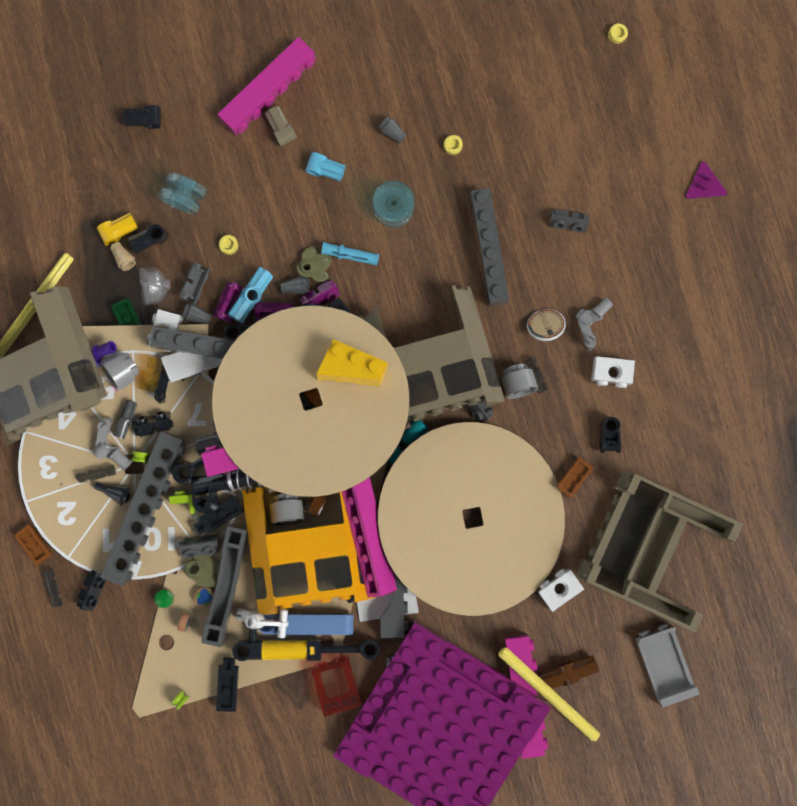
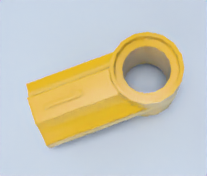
M131 213L97 226L105 246L118 242L121 239L120 237L138 229Z

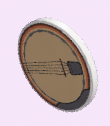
M551 309L535 312L527 322L529 334L541 341H550L562 335L566 326L562 314Z

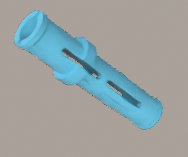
M326 242L323 243L321 254L335 256L340 260L344 258L375 266L378 264L379 254L347 248L343 244L338 246Z

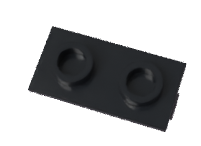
M160 411L150 417H137L132 423L135 436L143 437L154 434L152 427H156L157 433L171 430L174 427L173 420H170L171 411Z
M94 570L88 572L83 584L88 587V590L81 588L76 599V606L80 607V610L93 611L97 605L99 595L106 583L105 579L100 578L101 573H97Z

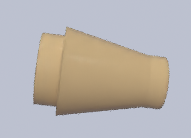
M119 242L111 245L110 249L118 268L127 271L134 267L136 262L132 254Z

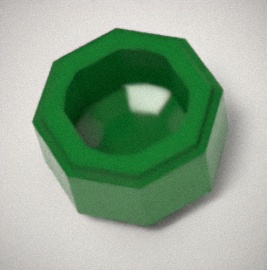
M161 589L155 594L154 602L159 608H168L174 603V594L168 589Z

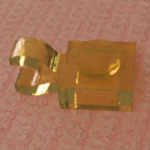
M148 357L147 371L141 370L138 389L149 391L157 389L160 373L156 372L158 359Z

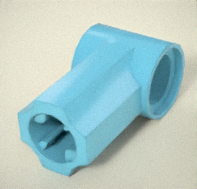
M312 152L305 171L314 176L321 177L322 175L340 182L346 166L329 160L322 154Z

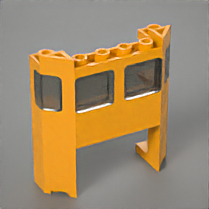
M264 488L242 490L258 614H277V606H280V609L291 608L293 603H300V606L311 605L314 600L326 603L331 602V598L339 597V600L351 599V595H354L355 603L375 598L367 597L342 492H340L344 523L268 534L263 496H265Z

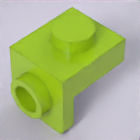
M186 491L174 492V496L169 497L170 504L189 503L190 514L196 513L192 494H186Z

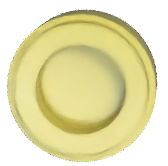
M619 23L614 24L608 32L610 41L616 44L622 43L628 36L627 28Z
M450 135L445 139L444 150L446 153L456 155L462 150L463 142L459 136Z
M225 235L219 241V248L224 254L232 255L238 250V241L232 235Z

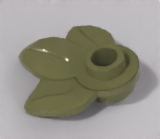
M315 246L304 250L301 257L302 261L297 265L299 276L311 278L315 282L328 280L329 276L325 270L330 266L332 258L326 254H318ZM308 266L310 270H304L303 267Z
M211 555L196 556L188 561L184 567L186 576L195 579L201 587L211 588L215 586L213 576L219 573L221 562L210 559ZM193 566L198 567V570L195 573L191 572V568Z

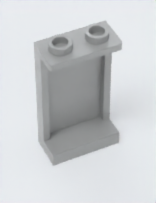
M668 623L657 626V630L651 632L650 630L641 631L639 636L635 637L657 702L661 707L700 695L698 688L693 684L675 634L676 628Z

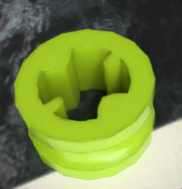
M132 451L134 457L131 458V461L148 463L147 457L150 456V453Z
M182 690L172 701L171 705H175L176 709L179 710L190 696H185Z

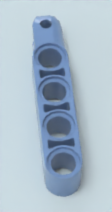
M280 613L263 615L265 620H279ZM288 613L287 621L289 624L286 627L285 635L353 634L354 614ZM263 626L258 629L263 634H278V626Z

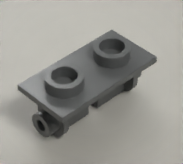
M551 210L549 227L586 233L590 220L589 216H586L585 213L572 212L571 217H568L569 211Z
M194 262L190 266L186 277L192 281L191 283L184 281L180 291V298L196 304L201 295L203 285L208 279L210 269L201 267L200 264Z
M469 385L460 393L475 390L476 388ZM483 402L476 405H470V403L464 405L471 411L474 419L480 423H484L494 415L493 409L490 406L486 407V404H483Z
M218 535L200 536V543H197V537L182 539V541H179L178 546L181 558H193L220 553Z

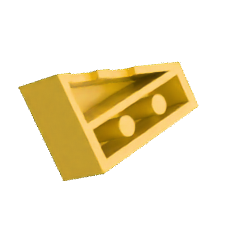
M333 339L316 374L317 380L380 387L388 371V362Z

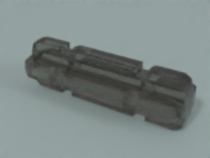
M535 357L527 358L525 363L529 369L533 370L538 385L537 392L543 393L547 391L548 387L543 382L544 378L539 366L536 365Z
M114 465L105 466V468L101 467L88 470L87 472L77 473V480L79 483H83L88 480L104 478L106 475L113 476L116 474V469Z
M50 569L43 572V577L47 581L45 582L49 597L52 599L50 600L51 606L55 608L63 605L62 597H59L60 590L57 579L54 578L56 576L55 571Z

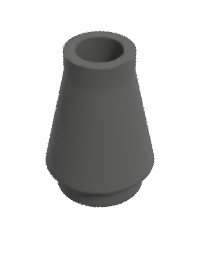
M389 116L379 126L382 130L381 133L394 139L399 144L407 136L394 118L391 119Z
M300 276L287 282H282L281 291L283 294L305 295L306 292H310L309 279Z
M187 303L182 315L183 318H186V321L209 324L212 314L207 313L194 303Z

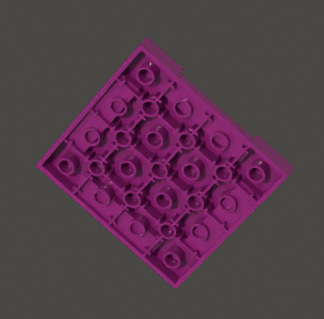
M415 620L336 749L333 757L364 777H371L415 806H489L529 741L531 742L551 709V704Z

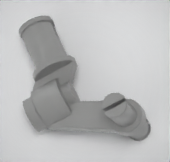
M603 298L594 309L586 311L582 309L576 315L587 351H592L596 345V339L592 334L590 326L595 321H601L603 319L602 316L613 306L612 302L607 298Z
M110 417L103 418L97 425L99 430L93 454L100 460L103 458L112 459L124 471L132 461L120 451V447H113L106 441L113 420H109Z

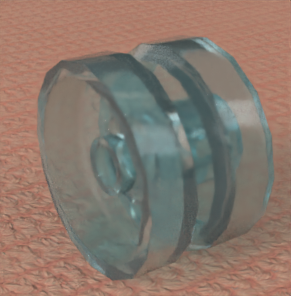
M169 172L165 179L168 187L161 188L158 198L182 212L197 215L200 204L196 200H203L207 189L188 177Z
M388 181L377 188L373 197V209L378 222L386 227L397 228L407 224L412 218L415 205L414 194L407 185L399 181Z

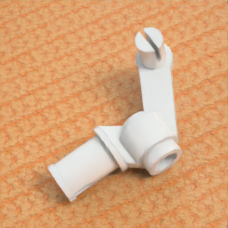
M243 608L237 610L236 614L241 615V617L236 616V619L245 622L248 628L259 629L263 626H278L277 637H286V627L289 624L287 621L288 609H280L279 620H265L263 615L258 614L257 611H248Z

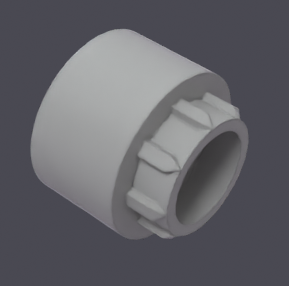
M115 353L100 363L106 377L117 391L134 382L135 376L139 374L135 362L128 353L121 355Z
M516 364L504 370V377L501 381L507 399L524 397L538 390L533 370L528 369L526 364Z
M279 494L272 498V504L269 505L271 525L287 526L305 521L302 500H298V496Z

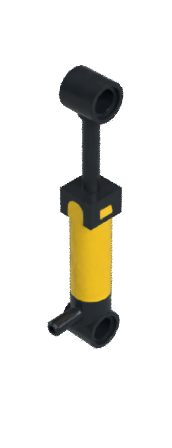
M249 628V640L244 639L237 642L233 647L232 653L238 661H321L322 653H360L365 659L373 660L379 655L380 645L374 638H367L360 645H322V638L308 640H257V629ZM373 644L376 651L369 654L365 651V646ZM239 646H246L248 654H240Z

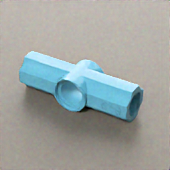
M258 267L247 286L241 290L239 298L229 311L228 315L241 324L244 322L254 305L260 301L261 294L273 278L271 273ZM249 290L254 293L252 300H249L247 297Z

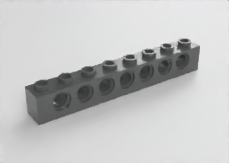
M160 431L100 578L120 586L125 585L126 582L130 583L134 574L131 570L133 565H137L141 557L139 553L140 548L145 546L148 540L147 531L155 523L156 517H154L156 509L160 510L164 499H161L163 492H167L170 487L171 481H169L174 467L178 465L176 463L178 456H182L185 450V440ZM166 449L172 452V457L169 460H165L162 456L163 451ZM158 467L164 470L162 478H158L155 475V470ZM151 485L157 489L155 496L148 494V488ZM143 503L149 506L147 514H143L140 511ZM135 522H139L142 525L140 532L133 530ZM127 540L133 541V550L126 548L125 543ZM120 558L125 559L127 562L125 569L118 566Z

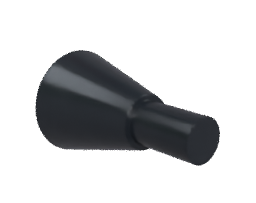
M96 482L94 486L95 490L105 493L120 506L127 503L131 496L128 487L107 486Z

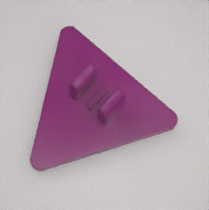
M705 161L701 162L688 189L686 198L726 196L727 191Z

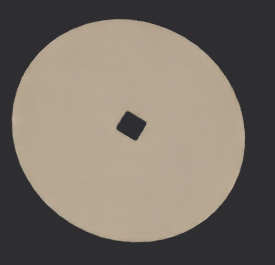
M294 307L281 310L259 320L242 333L231 345L218 368L212 393L213 419L217 434L227 454L254 481L274 491L302 497L330 495L342 492L365 481L379 470L393 454L400 442L408 419V381L400 358L392 345L368 322L356 315L331 307ZM335 339L388 362V371L381 386L357 385L348 382L337 383L336 381L327 380L318 381L316 374L332 340ZM317 388L323 405L305 411L299 393Z
M463 422L442 426L426 433L401 453L387 474L382 487L378 507V528L381 544L391 568L400 581L414 595L429 605L446 612L467 616H480L497 613L517 605L535 592L545 581L554 567L561 550L565 529V511L561 491L555 487L558 484L556 478L543 457L529 443L501 427L478 422ZM480 507L483 526L466 529L462 510Z

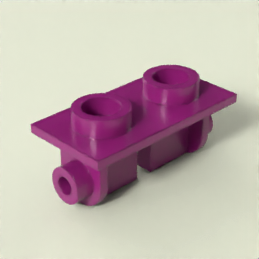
M331 280L317 287L319 290L318 294L313 289L302 295L300 301L303 306H322L329 301H333L341 294L336 284Z
M227 282L213 317L231 323L232 318L228 313L239 298L243 288L234 282Z
M258 302L255 307L256 321L281 310L294 308L295 304Z

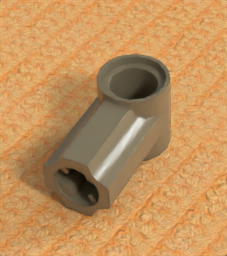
M279 106L272 107L265 113L280 147L297 139L291 124H288Z

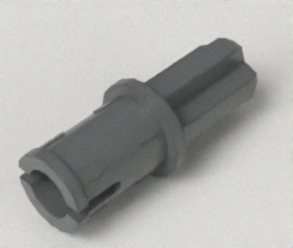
M126 401L121 416H118L119 421L113 433L114 436L122 439L126 438L130 423H133L131 420L137 407L136 402Z

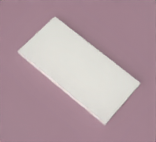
M182 352L161 357L171 383L219 367L223 360Z
M407 588L408 593H404V601H408V613H404V615L419 613L416 595ZM394 591L382 597L357 602L360 622L380 619L387 609Z

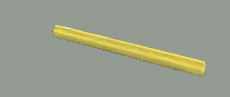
M64 253L36 292H45L47 289L54 287L72 263L73 257ZM32 298L0 340V359L3 358L35 314L36 309Z
M503 647L498 653L499 657L592 741H596L600 737V733L516 655L508 648Z

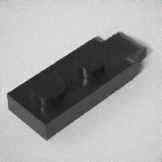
M235 495L220 503L214 513H204L196 519L198 522L192 528L197 536L204 532L208 535L243 513L244 509Z
M223 657V665H219L216 711H237L239 666H235L236 659L234 657Z

